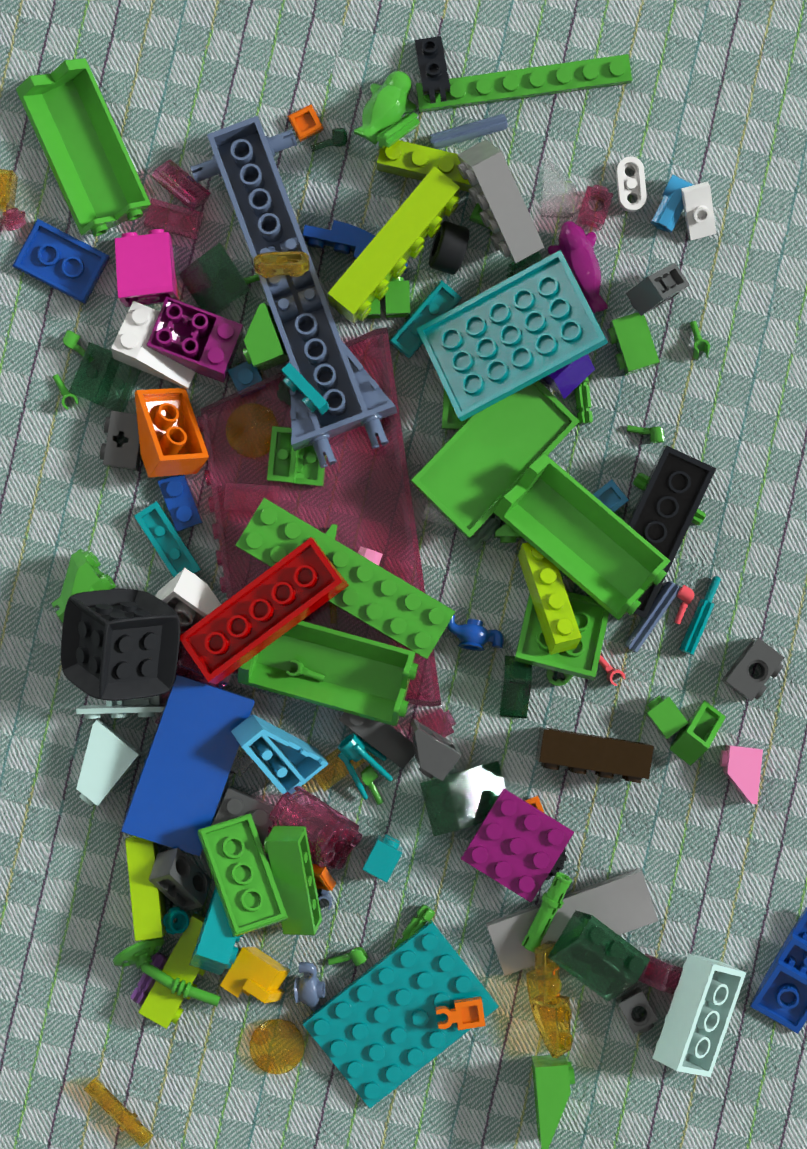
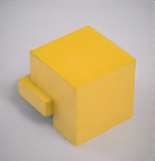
M242 947L220 986L237 998L243 992L248 996H254L264 1004L280 1001L285 993L280 987L290 969L256 947Z

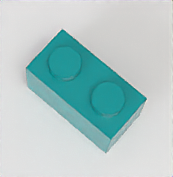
M385 834L384 838L378 835L363 863L362 870L388 882L402 855V847L399 846L400 841L388 834Z

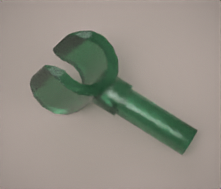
M344 128L333 129L332 139L311 145L312 152L328 146H345L347 144V132Z

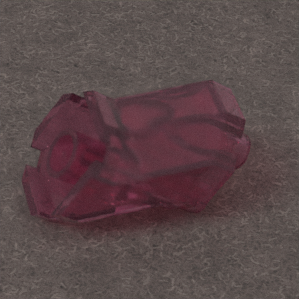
M301 786L294 788L297 791L294 794L289 792L283 794L270 813L269 820L273 822V827L306 826L312 862L321 868L325 866L328 871L333 868L336 870L342 869L346 864L348 855L362 839V834L358 832L359 825ZM269 826L268 832L270 833L273 828Z

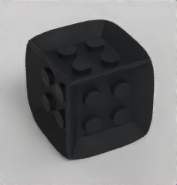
M134 589L88 591L69 597L63 619L61 665L64 675L71 683L87 695L107 701L153 697L171 690L176 676L180 644L179 617L172 607L148 592Z

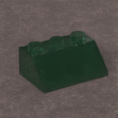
M576 910L547 957L605 1001H610L636 984L650 961L647 956L593 915Z

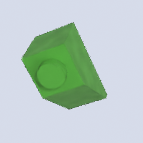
M704 700L688 720L689 723L679 731L669 749L691 766L709 749L726 716Z

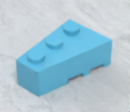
M254 714L250 715L231 731L240 746L285 798H288L329 764L316 747Z

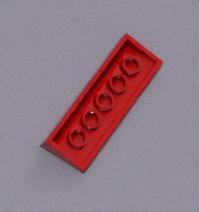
M311 537L181 634L180 641L206 680L217 685L348 587L349 584L331 563L315 539Z

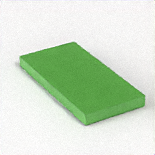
M251 813L199 829L197 833L233 937L287 920V913Z

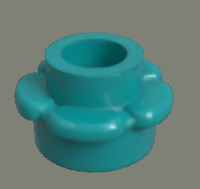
M173 907L164 915L163 924L166 927V932L174 935L175 933H182L188 928L189 917L184 910Z

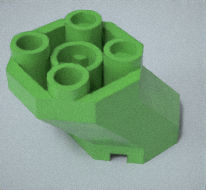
M79 549L71 555L61 595L51 603L53 608H60L56 611V614L62 623L65 607L70 596L82 592L109 590L117 587L108 574L105 575V573L99 570L98 567L101 563L92 551Z

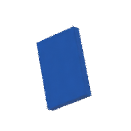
M37 218L12 266L86 304L110 256Z

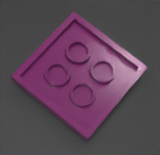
M503 788L461 856V860L527 901L532 902L573 836L574 831Z

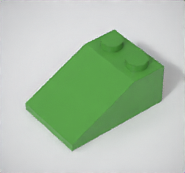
M564 1054L531 1056L537 1134L541 1149H549L571 1093L570 1084H575L574 1068L571 1065V1061L567 1062Z

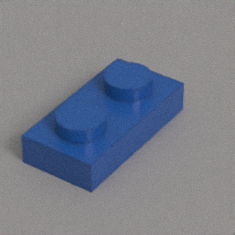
M185 475L170 476L158 481L177 532L203 523Z

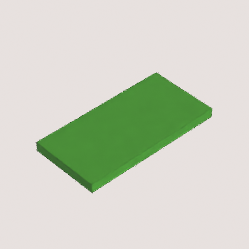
M538 380L471 416L415 474L410 482L466 538H470L493 514L502 498L520 482L529 466L544 453L548 456L580 421Z

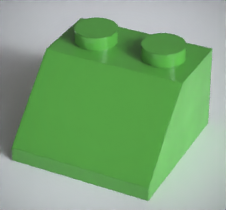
M266 303L259 304L244 338L246 348L243 349V353L248 364L252 363L254 367L265 371L288 362L289 357L270 306Z

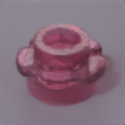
M18 208L9 209L3 213L4 218L0 220V223L5 225L7 231L19 229L27 223L25 219L26 213L25 211H19Z

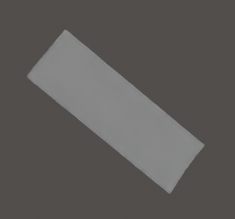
M638 868L565 894L563 898L564 904L561 909L557 910L537 952L525 949V946H522L521 943L527 935L541 903L486 922L504 976L659 920L643 872Z

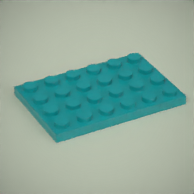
M561 250L416 328L461 422L608 343Z
M431 920L413 936L406 939L303 1020L302 1025L366 1105L372 1108L470 1030H458L457 1023H452L447 1029H439L437 1022L445 1021L447 1015L444 1013L436 1014V1007L447 1006L453 1009L455 1008L454 1000L481 996L484 1018H486L499 1005Z

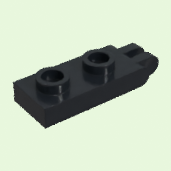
M441 36L415 40L423 95H429L430 104L436 103V93L440 94L441 102L447 101L446 92H450V83Z

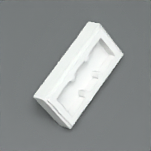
M704 182L682 188L687 233L690 241L716 234L709 183Z

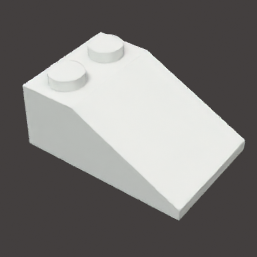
M133 301L111 347L113 359L189 389L196 372L147 347L160 312Z
M186 568L156 594L157 598L172 607L178 614L180 635L221 605L208 584Z

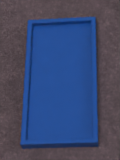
M176 674L126 813L121 832L174 849L179 848L181 851L200 856L203 848L197 831L211 826L240 745L231 731L250 716L255 700Z

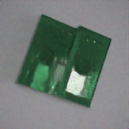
M221 243L207 251L179 274L199 308L216 315L228 308L230 303L251 290Z
M89 342L69 393L109 410L124 412L141 370L113 359L111 350Z

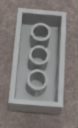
M484 140L458 154L457 156L461 163L457 165L463 179H468L472 188L468 189L475 204L479 203L483 210L479 214L484 225L490 227L494 234L490 238L496 250H500L505 258L509 257L517 263L545 248L502 151L488 140Z

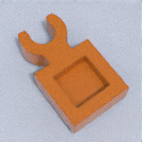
M481 996L454 1000L455 1008L453 1009L447 1006L435 1008L436 1014L444 1013L447 1015L445 1021L437 1022L439 1029H447L452 1023H457L458 1030L486 1026Z

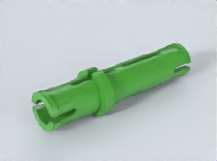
M557 872L550 888L543 894L541 906L521 943L522 946H525V949L531 952L538 951L557 910L561 909L564 904V895L572 883V879L568 875Z

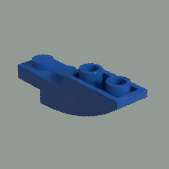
M337 220L333 221L332 230L305 225L303 231L304 241L308 242V246L320 249L324 245L334 247V251L342 254H350V251H353L354 261L375 237V235L361 228Z

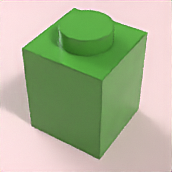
M658 695L647 703L649 709L644 713L665 739H668L689 723L669 696L661 698Z

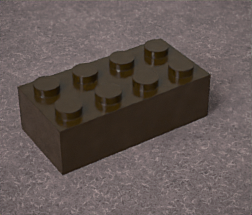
M540 727L535 759L541 762L543 768L559 770L560 765L568 766V770L573 773L587 774V770H594L595 775L599 777L614 779V774L622 775V779H625V781L641 783L642 778L649 779L654 746L647 743Z

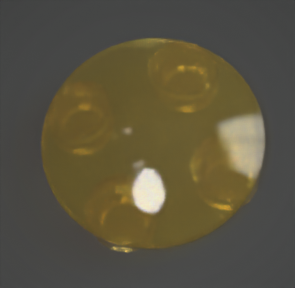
M256 403L244 404L236 408L229 416L226 424V437L230 446L238 454L250 458L260 457L270 451L272 426H278V422L270 408Z
M271 1019L262 1023L254 1030L250 1040V1054L254 1063L263 1071L271 1074H283L291 1071L299 1064L304 1053V1040L301 1032L293 1022L283 1019Z

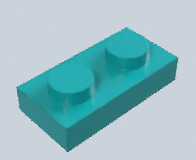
M290 362L281 369L286 377L282 380L293 393L298 390L304 396L301 401L311 412L317 410L323 415L330 408L328 402Z

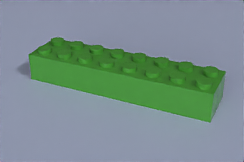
M263 498L235 545L238 549L271 568L309 538H314L331 563L349 584L348 587L328 602L410 651L416 652L415 654L428 659L456 611L266 498Z

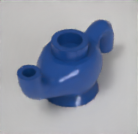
M453 615L447 625L448 630L460 640L461 643L458 646L463 649L484 651L483 645L487 642H491L492 647L503 648V634L495 629L487 630L483 627V622L480 620L468 619L467 624L457 625L454 620L455 615Z

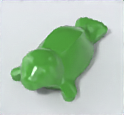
M394 71L387 76L383 85L371 84L370 91L372 97L364 106L362 126L354 130L355 135L364 137L376 145L378 142L376 138L381 132L401 119L403 114L412 113L416 109V105L408 99L412 81L406 73Z

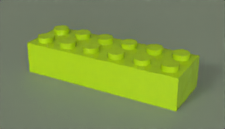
M434 166L328 292L329 305L352 324H355L358 319L362 322L371 312L372 308L370 306L375 299L380 301L389 290L388 285L394 277L397 280L407 268L405 265L410 257L415 259L424 248L423 243L428 236L433 238L442 226L440 223L444 216L450 217L459 206L460 197L458 196L460 187Z

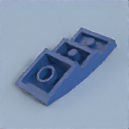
M807 907L783 943L750 1003V1007L797 1034L807 1021Z

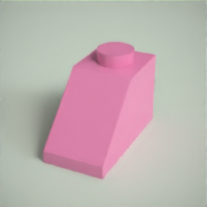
M726 745L725 750H722L720 754V766L723 767L724 774L747 802L757 804L763 749Z

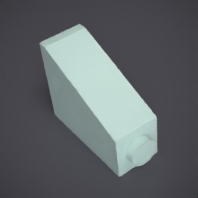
M101 719L96 720L92 725L76 788L81 792L79 797L90 806L93 804L101 805L142 754V752Z

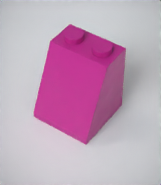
M153 229L148 231L146 235L128 232L121 234V238H115L118 298L125 307H131L133 301L143 305L164 303L166 296L179 301L172 237L169 232H164L163 229Z

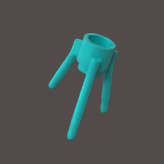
M351 733L340 742L338 749L341 753L338 757L344 762L364 800L368 799V795L350 760L358 762L364 758L388 781L393 780L392 776L367 751L382 761H386V756L366 743L359 735Z

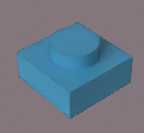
M246 361L228 370L240 396L264 385L257 368L252 363L248 364Z
M612 479L593 494L613 512L629 501Z

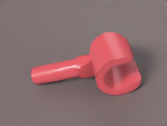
M683 585L676 595L677 598L683 601L674 621L677 624H681L686 608L694 599L693 590L686 585Z
M600 654L599 664L606 671L608 682L617 686L612 680L613 675L619 673L625 679V674L621 670L609 665Z

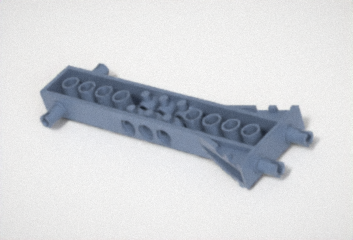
M255 116L207 134L214 153L213 159L190 166L194 179L198 183L218 174L222 176L288 354L289 362L330 406L323 415L317 410L311 412L301 401L304 396L298 390L294 393L290 390L291 446L294 451L307 446H313L319 466L324 468L328 467L325 455H327L330 465L337 462L329 443V439L362 426L366 429L373 449L379 448L376 436H379L382 446L388 444L389 441L386 438L380 420L398 413L396 406L340 338L273 158L275 153L297 146L292 129L272 137L265 136L259 117Z

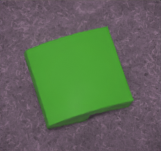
M272 426L267 481L323 487L325 467L320 468L313 446H307L294 451L291 446L292 428Z

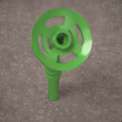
M163 937L135 943L121 951L113 959V964L117 967L136 965L137 969H141L142 972L170 989L172 994L177 992V996L183 994V998L188 996L216 1007L219 1004L221 996L191 985V982L186 984V980L180 982V978L173 979L151 964V957L165 943Z

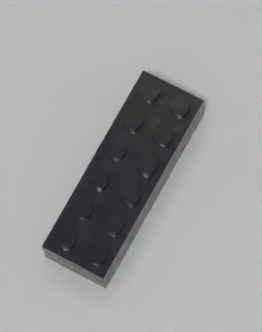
M667 445L663 446L627 523L670 560L664 569L666 573L669 571L717 469ZM665 577L657 586L652 583L638 599L641 605L636 609L635 614L644 618L647 617Z

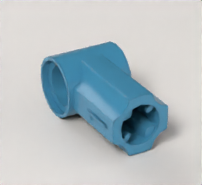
M672 175L662 194L663 199L651 224L662 231L671 233L684 209L681 189L693 186L694 184Z

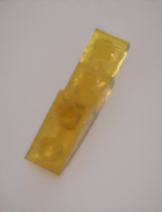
M548 941L535 948V969L526 973L527 989L533 1017L542 1040L552 1058H559L571 1050L573 1042L570 1027L572 1010L570 1008V997L560 995L562 987L559 976L561 956L558 942Z

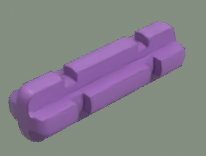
M157 952L153 955L151 964L158 969H163L168 958ZM143 973L137 984L139 987L135 988L131 999L142 1005L156 980Z

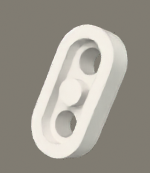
M626 157L620 161L616 169L618 200L620 206L625 211L637 212L644 206L647 198L644 166L639 159ZM632 169L634 175L631 177L627 176L625 170ZM629 195H633L636 197L637 201L635 203H630L627 200V197Z

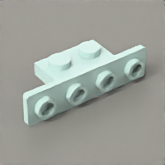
M162 694L131 700H106V705H88L76 708V714H85V719L101 718V714L111 713V718L128 717V713H138V717H153L154 712H163L165 703H162Z

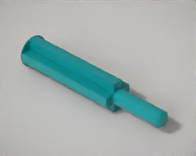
M718 576L713 577L705 598L700 599L679 648L683 653L688 655H694L715 605L712 603V600L721 581V578Z

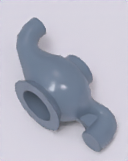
M299 962V973H303L304 976L301 978L296 976L295 1002L298 1004L301 1001L312 1012H315L321 1007L319 1005L320 998L325 997V982L320 981L316 976L317 968L313 963Z

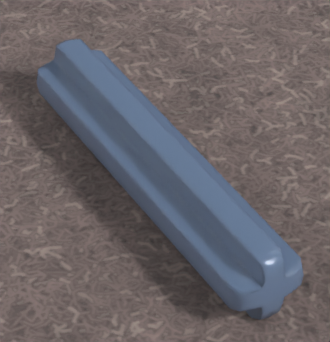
M504 114L496 115L433 133L429 137L432 148L439 149L505 130L508 127V122Z
M668 581L654 600L647 617H642L625 642V646L632 652L639 651L680 591V587L677 584Z

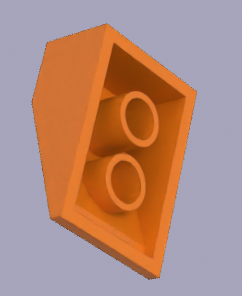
M186 389L136 390L135 403L140 454L148 478L197 474L208 460L209 455Z

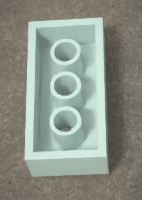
M688 953L652 1059L679 1072L711 1077L746 972L722 961Z

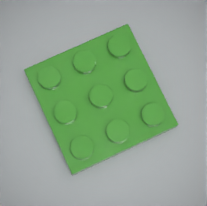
M566 591L582 638L576 649L550 655L529 593L514 661L594 681L609 612L592 597Z

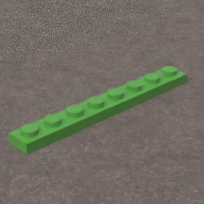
M629 54L452 78L449 79L450 92H446L447 101L441 102L440 94L436 93V103L430 104L429 95H423L421 83H416L419 113L630 84L632 82Z

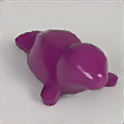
M566 221L561 227L558 237L559 244L549 246L548 253L552 255L561 250L593 314L604 311L608 308V305L599 295L601 270L593 248L597 236L594 232L586 235L582 227L572 221Z

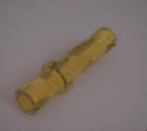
M97 1077L83 1089L120 1126L119 1129L130 1135L141 1148L154 1136L137 1119L138 1115L135 1112L131 1113Z

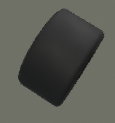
M444 221L441 223L442 226L434 238L429 257V266L432 269L454 275L459 270L464 259L470 232L466 227Z

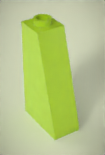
M128 836L125 838L135 941L161 938L167 933L166 927L163 924V917L167 914L165 895L149 881L152 868L159 853L158 845L155 842L140 837Z

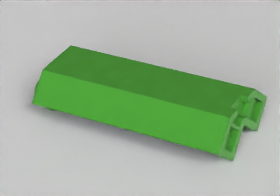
M86 58L65 60L51 74L29 76L16 88V91L81 236L93 234L94 237L106 233L109 228L127 220L133 221L142 217L143 211L151 203Z
M545 453L529 466L520 482L502 498L493 512L617 620H620L626 613L631 616L641 605L638 599L653 583L657 586L667 575L664 569L670 560Z
M301 621L239 667L238 683L397 726L399 717H405L409 701H405L410 679L414 680L416 677L418 664L414 663L416 653L414 651ZM289 660H299L305 668L325 675L323 682L308 676L288 675L285 670L293 673L298 670V665Z

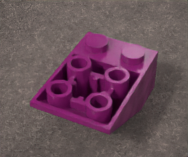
M166 296L148 340L147 347L198 374L224 383L243 336V325Z

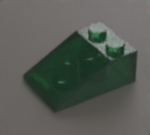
M499 761L448 773L443 781L436 777L420 781L433 836L461 830L484 821L499 794L505 788Z

